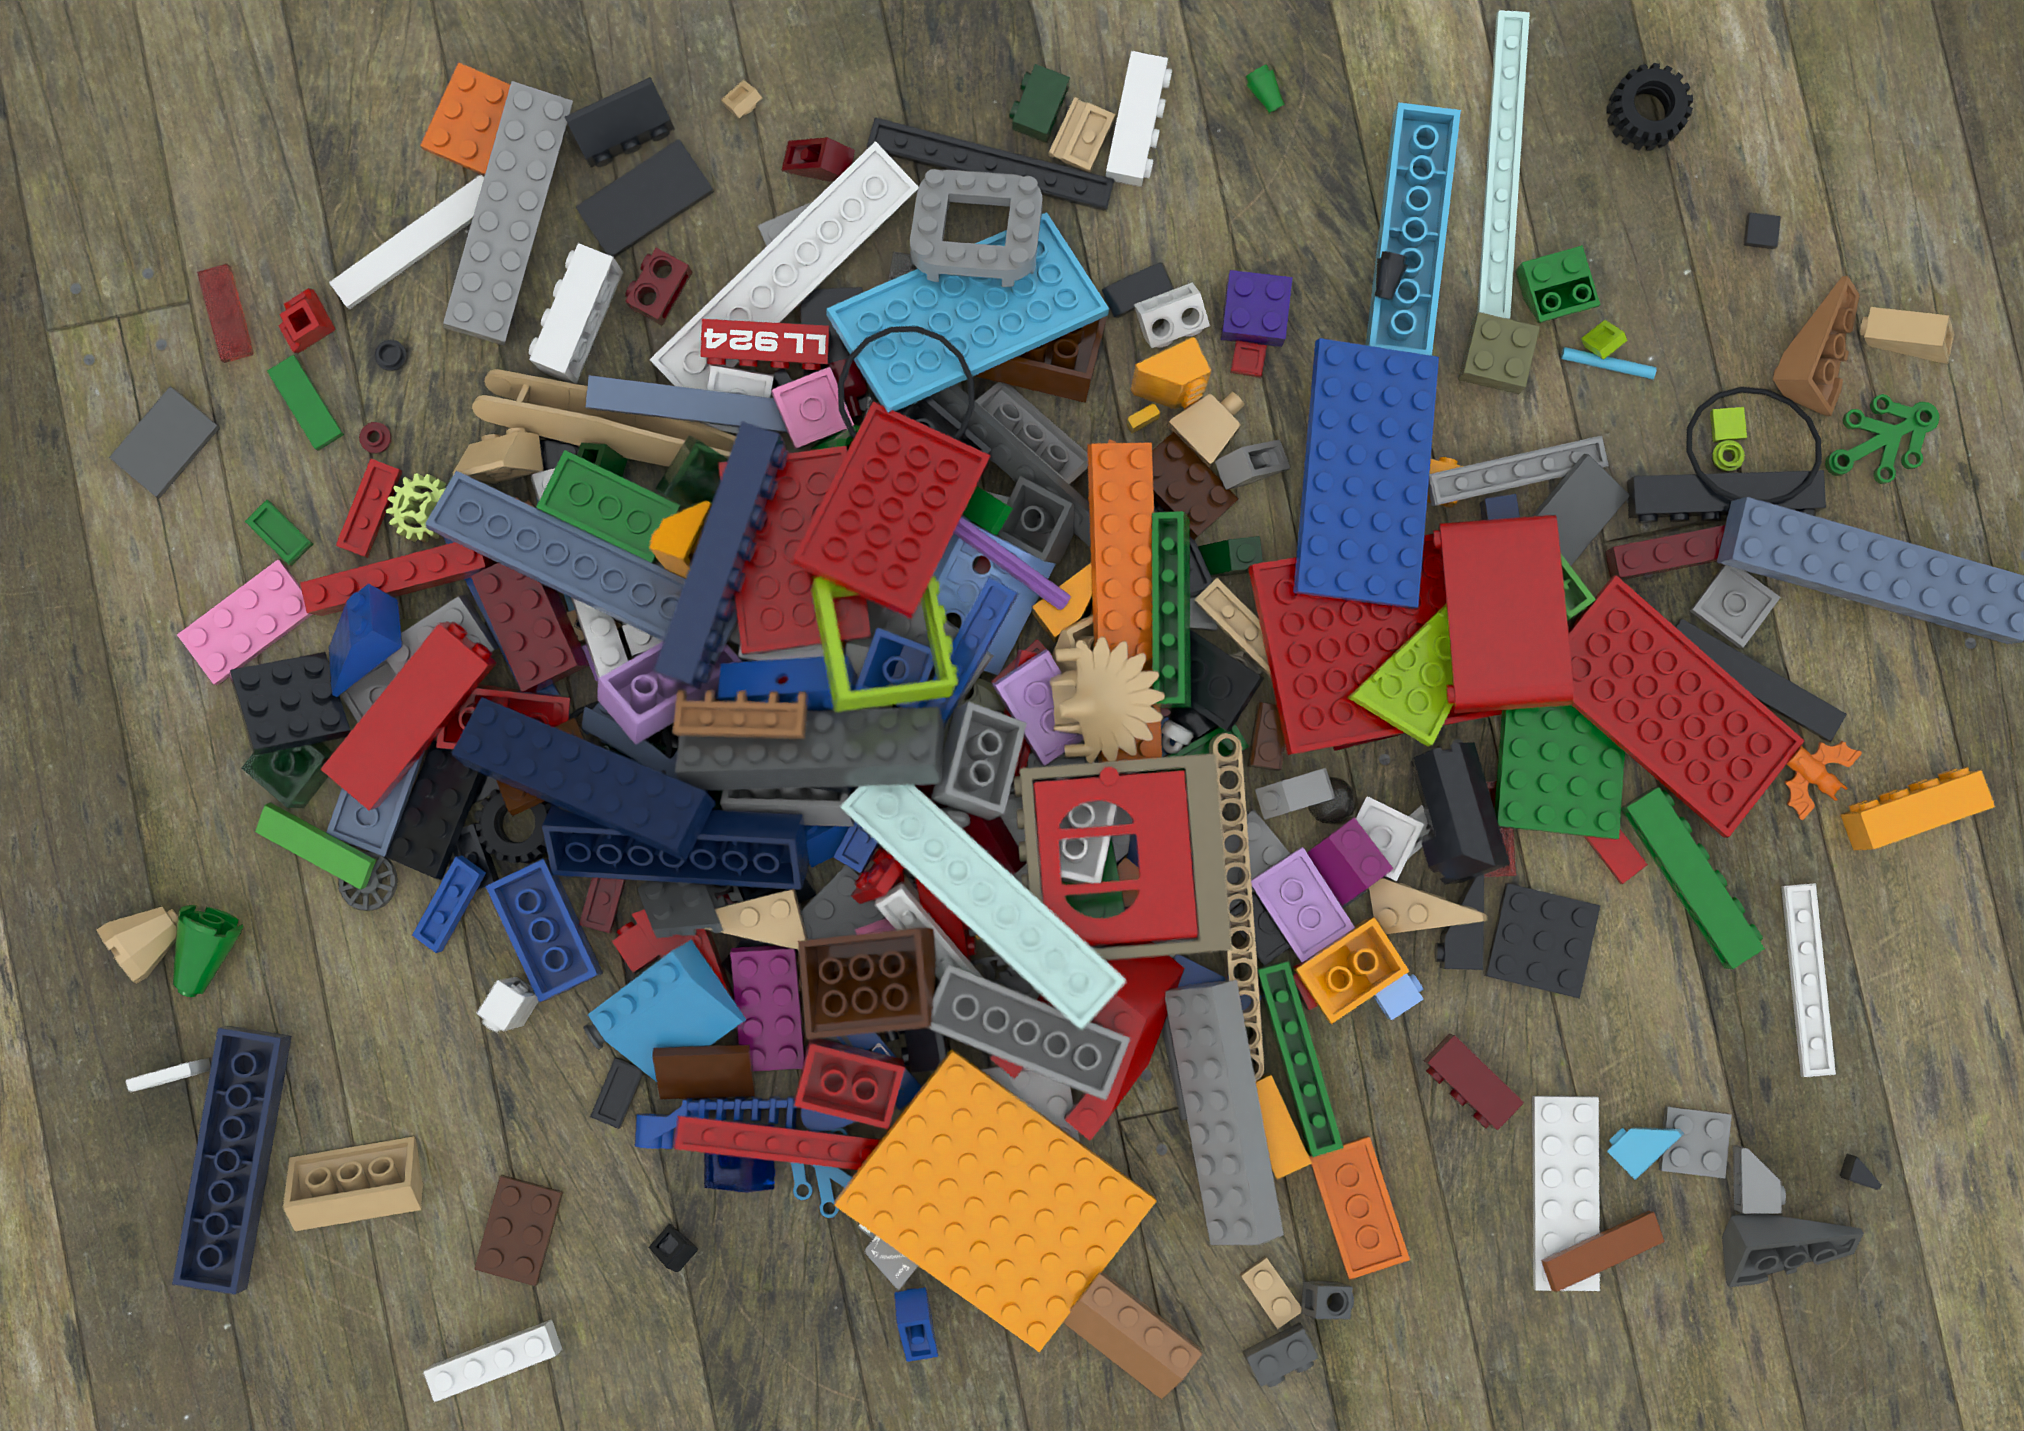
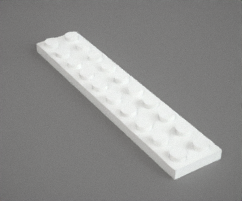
M875 141L676 333L650 361L674 386L707 390L711 364H707V358L700 357L702 319L781 323L914 195L919 187ZM726 359V365L721 366L734 368L739 363V360Z

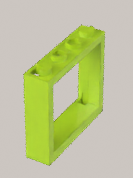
M936 576L932 577L921 599V605L937 681L850 692L832 598L858 594L821 577L814 578L811 593L835 712L951 697L955 685H958L956 676L958 670L956 665H951L949 655L952 654V642L950 635H945L943 625L946 623L944 606L938 604L937 595H939L940 587L939 581H936Z

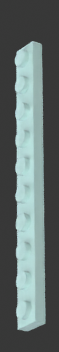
M1498 10L1495 27L1477 313L1481 312L1510 319L1530 12Z

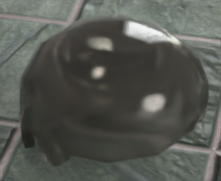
M1329 777L1335 798L1308 806V810L1321 823L1339 825L1354 815L1358 804L1356 792L1345 780Z

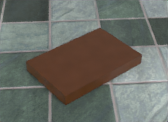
M750 1045L653 1048L652 1058L660 1099L755 1096L756 1087Z

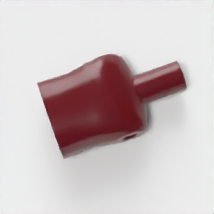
M846 359L826 365L827 368L831 367L837 384ZM854 360L844 382V401H846L852 419L862 416L858 398L867 392L864 377Z

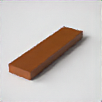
M1646 1211L1541 1260L1551 1291L1559 1292L1665 1241L1655 1213Z

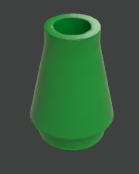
M1267 64L1245 76L1248 82L1246 86L1263 104L1269 114L1285 105L1274 70H1270Z

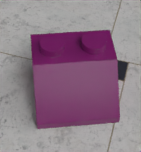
M1355 817L1307 852L1342 906L1394 869Z

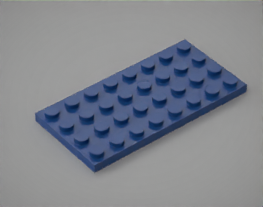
M1322 338L1315 341L1293 593L1412 609L1418 608L1439 357Z

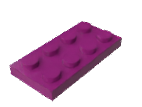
M779 945L731 948L735 1004L746 1018L744 1022L737 1026L739 1045H750L753 1071L802 1069L805 1049L796 949Z

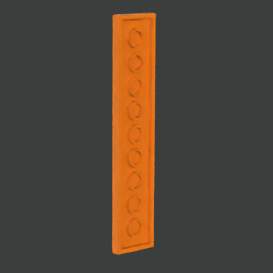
M1152 443L1087 444L1094 648L1098 639L1102 636L1106 638L1111 652L1122 641H1126L1128 644V659L1144 653L1146 660L1141 671H1153L1152 513H1154ZM1154 704L1151 705L1154 709L1161 713L1160 707H1157ZM1161 721L1146 723L1153 735L1152 740L1146 741L1135 738L1137 752L1133 756L1119 747L1116 761L1162 758ZM1100 751L1098 763L1109 762L1103 752Z

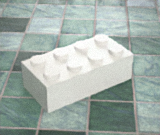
M579 243L576 250H571L566 259L565 268H567L565 276L563 280L559 279L553 291L555 300L551 309L547 308L541 319L542 331L539 338L535 337L529 348V355H531L529 360L542 373L573 384L578 382L623 274L614 257Z

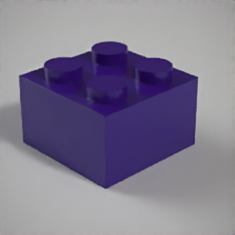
M1230 270L1226 284L1220 340L1235 342L1238 340L1282 347L1286 339L1293 277Z

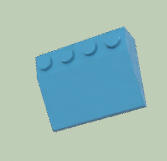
M692 940L671 951L587 1014L608 1044L656 1082L652 1058L653 1048L710 1046L746 1020Z

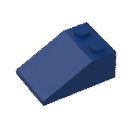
M369 583L360 591L352 594L346 601L329 645L332 695L336 697L402 647L398 600Z

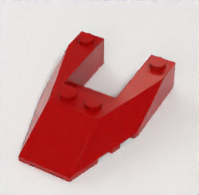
M1148 941L1110 944L1104 948L1152 945L1154 943ZM1169 955L1104 960L1126 980V983L1090 1022L1128 1037L1130 1041L1107 1099L1102 1100L1084 1092L1064 1117L1068 1124L1089 1141H1091L1150 1063L1168 1015L1165 991L1178 988L1185 969ZM1042 994L1037 997V1001L1056 1008ZM992 1054L989 1058L1014 1079L1023 1069L1021 1066Z

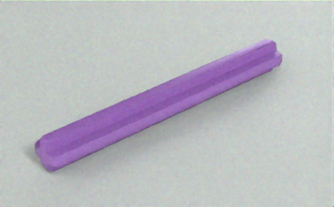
M961 517L954 531L956 536L1057 609L1062 610L1065 608L1071 598L1068 593Z

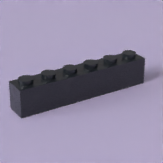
M1818 470L1812 484L1792 500L1774 505L1816 516L1815 512L1826 508L1824 470ZM1811 471L1718 473L1705 475L1719 488L1741 498L1749 497L1768 500L1790 494L1807 480ZM1697 474L1634 476L1627 481V493L1630 495L1628 498V517L1638 518L1639 523L1658 522V517H1670V522L1689 521V516H1701V521L1721 520V515H1728L1731 501H1733L1715 493Z

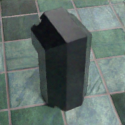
M1475 742L1456 743L1451 745V749L1442 750V747L1413 757L1411 767L1428 823L1426 830H1430L1428 835L1423 836L1421 842L1429 869L1433 873L1439 871L1444 876L1440 880L1446 885L1462 883L1510 865Z

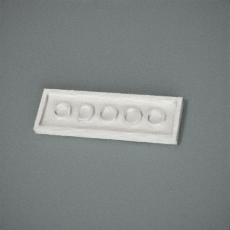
M1532 1096L1533 1289L1536 1291H1551L1541 1260L1599 1234V1097ZM1600 1272L1561 1291H1600Z

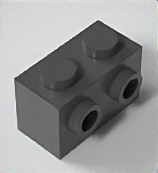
M1300 1322L1243 1351L1261 1387L1266 1384L1268 1387L1276 1386L1285 1380L1284 1375L1294 1370L1297 1373L1303 1372L1314 1365L1313 1361L1319 1358Z

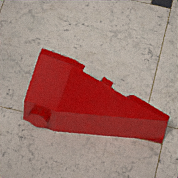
M479 684L437 735L436 748L454 749L481 697L552 727H556L569 720L571 697L538 692H521V690Z

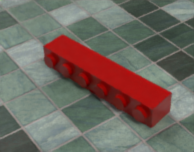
M454 542L300 582L306 613L324 616L343 611L346 601L351 595L360 591L368 583L394 598L471 578L472 575L496 564V561Z

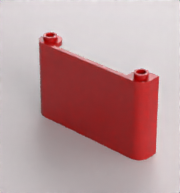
M1556 515L1439 523L1438 530H1433L1434 549H1440L1443 557L1453 671L1452 684L1446 685L1447 703L1454 705V713L1572 705L1574 685Z

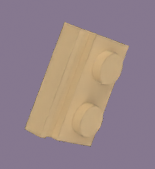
M1074 97L1051 146L1049 156L1056 157L1066 164L1091 173L1115 121L1116 114Z

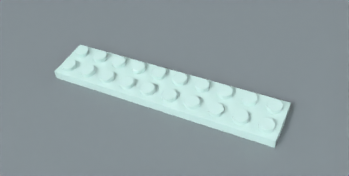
M914 785L859 786L840 806L845 813L1080 1030L1092 1020L1126 983V980Z

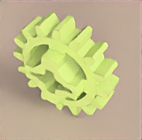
M415 473L413 481L404 477V486L402 488L396 485L393 487L395 492H397L396 497H388V500L393 503V507L387 509L386 513L394 516L389 522L390 525L397 528V534L406 536V539L413 542L419 539L426 543L429 540V535L436 539L440 538L439 534L426 529L425 523L446 489V483L439 479L436 480L430 474H426L424 477ZM420 489H431L433 492L426 491L423 493ZM411 523H413V524L419 523V524H421L422 527H417V528H416V527L410 526L409 524H411Z

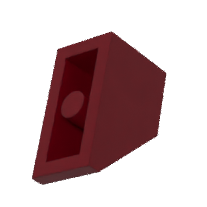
M828 137L791 140L787 143L781 171L828 182L835 181L853 164L855 150Z

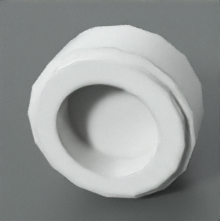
M1170 720L1165 721L1161 732L1164 734L1161 741L1162 747L1170 754L1178 753L1183 745L1188 746L1193 738L1191 731ZM1170 739L1176 741L1174 746L1170 745Z

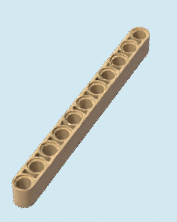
M1220 733L1215 735L1210 741L1209 754H1216L1225 873L1227 876L1228 870L1235 866L1239 867L1242 871V877L1237 883H1229L1226 877L1228 909L1229 904L1234 899H1242L1244 902V909L1240 914L1231 915L1229 912L1230 933L1232 937L1233 933L1241 930L1247 936L1242 946L1235 947L1232 945V950L1223 951L1225 980H1237L1239 995L1246 994L1251 998L1250 1006L1242 1011L1245 1026L1252 1027L1253 1036L1248 1040L1251 1058L1255 1060L1253 1071L1255 1081H1257L1264 1073V1056L1242 746L1236 736ZM1227 738L1233 744V751L1230 755L1223 757L1219 754L1217 748L1219 742ZM1230 770L1235 775V783L1230 788H1223L1220 784V776L1223 772ZM1232 802L1237 806V815L1231 820H1226L1222 815V809L1224 805ZM1229 835H1237L1240 840L1238 849L1228 852L1224 846L1225 839ZM1241 962L1247 963L1249 967L1247 975L1244 978H1235L1233 974L1234 967Z

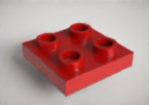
M883 847L874 854L872 858L874 864L869 871L865 870L861 873L854 883L856 889L851 894V897L859 904L883 897L890 889L901 882L904 883L903 870L905 867Z

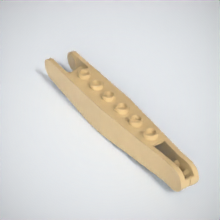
M498 369L490 370L484 380L485 386L492 393L513 400L482 395L478 396L472 405L475 415L486 422L509 428H525V431L528 433L539 434V436L580 446L581 443L606 444L624 458L720 477L718 463L728 462L736 439L734 435L700 422L586 409L588 386Z

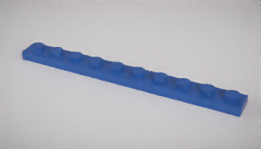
M992 577L987 579L952 642V654L949 656L951 665H956L958 670L956 674L958 685H955L951 697L922 700L917 708L939 707L944 726L947 724L1019 594L1018 592ZM936 673L931 681H937ZM854 821V827L850 826L834 858L857 872L863 873L879 843Z

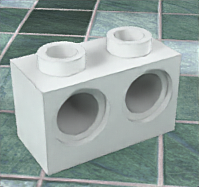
M1193 283L1134 304L1143 336L1151 348L1168 346L1173 340L1183 336H1195L1202 329L1210 326L1201 294ZM1193 308L1189 316L1181 317L1186 309ZM1164 319L1160 327L1152 328L1155 321Z

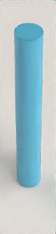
M1564 347L1561 354V359L1652 380L1657 370L1656 367L1612 357H1606L1603 360L1594 353Z

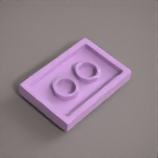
M1043 650L992 684L1011 717L1027 723L1024 738L1039 763L1043 766L1065 752V745L1078 744L1084 740L1083 735L1054 731V702L1050 679L1061 674V671L1048 650Z
M1300 847L1251 879L1253 890L1300 962H1304L1355 928L1303 847Z

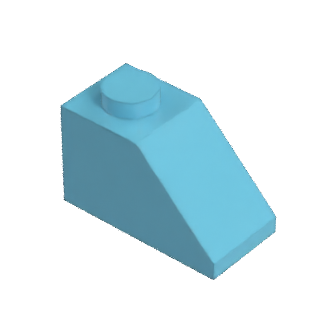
M1633 1127L1627 1132L1621 1128L1609 1140L1613 1146L1607 1152L1636 1180L1684 1133L1680 1129Z

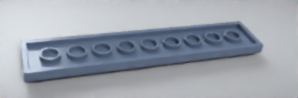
M458 471L453 475L425 523L428 530L662 641L666 637L686 580ZM733 601L731 603L735 604L734 612L730 622H724L720 634L724 635V639L719 653H713L710 663L713 665L716 664L738 623L736 603Z

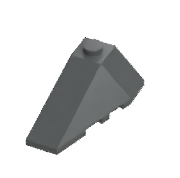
M1738 1214L1731 1216L1722 1235L1726 1283L1729 1288L1760 1284L1768 1281L1767 1275L1782 1270L1785 1271L1786 1275L1797 1272V1267L1810 1261L1820 1265L1855 1253L1864 1233L1861 1228L1769 1214Z

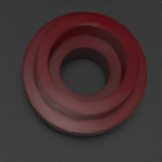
M368 423L360 432V444L370 453H382L391 444V432L382 423ZM378 432L379 440L372 443L370 441L371 434Z

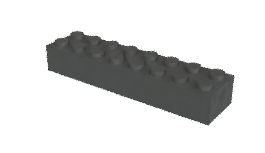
M939 707L862 709L838 712L834 710L807 711L805 739L679 736L675 773L680 781L701 790L941 784L945 726Z

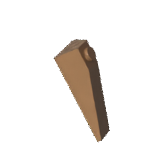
M1848 276L1840 278L1783 353L1773 375V381L1784 397L1824 416H1832L1842 389L1843 379L1838 378L1841 361H1847L1849 351L1845 350L1846 333L1853 331L1860 294Z

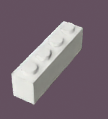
M1131 51L1106 169V177L1115 179V182L1142 187L1143 178H1150L1153 159H1148L1150 147L1156 148L1160 131L1159 129H1154L1156 117H1163L1166 102L1165 99H1160L1162 87L1169 88L1172 74L1171 69H1166L1168 58Z
M551 1319L432 1364L423 1372L432 1398L436 1402L553 1358L563 1349Z

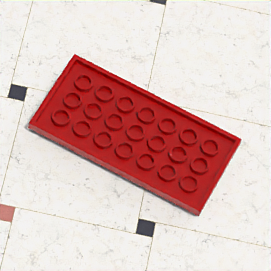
M1617 575L1612 576L1597 594L1596 600L1584 610L1568 630L1574 685L1572 706L1723 838H1729L1805 740Z

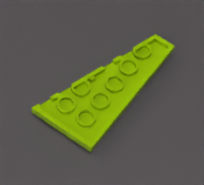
M1447 603L1348 697L1427 747L1433 745L1453 704L1447 703L1446 685H1451L1453 678Z

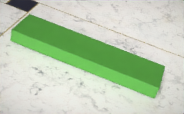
M271 802L264 805L255 831L256 833L360 890L367 887L376 862L374 858Z

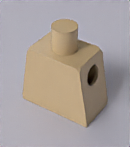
M1231 392L1221 403L1210 393L1173 417L1168 422L1167 428L1172 433L1175 432L1210 468L1238 432L1241 424L1234 415L1245 404L1234 392Z

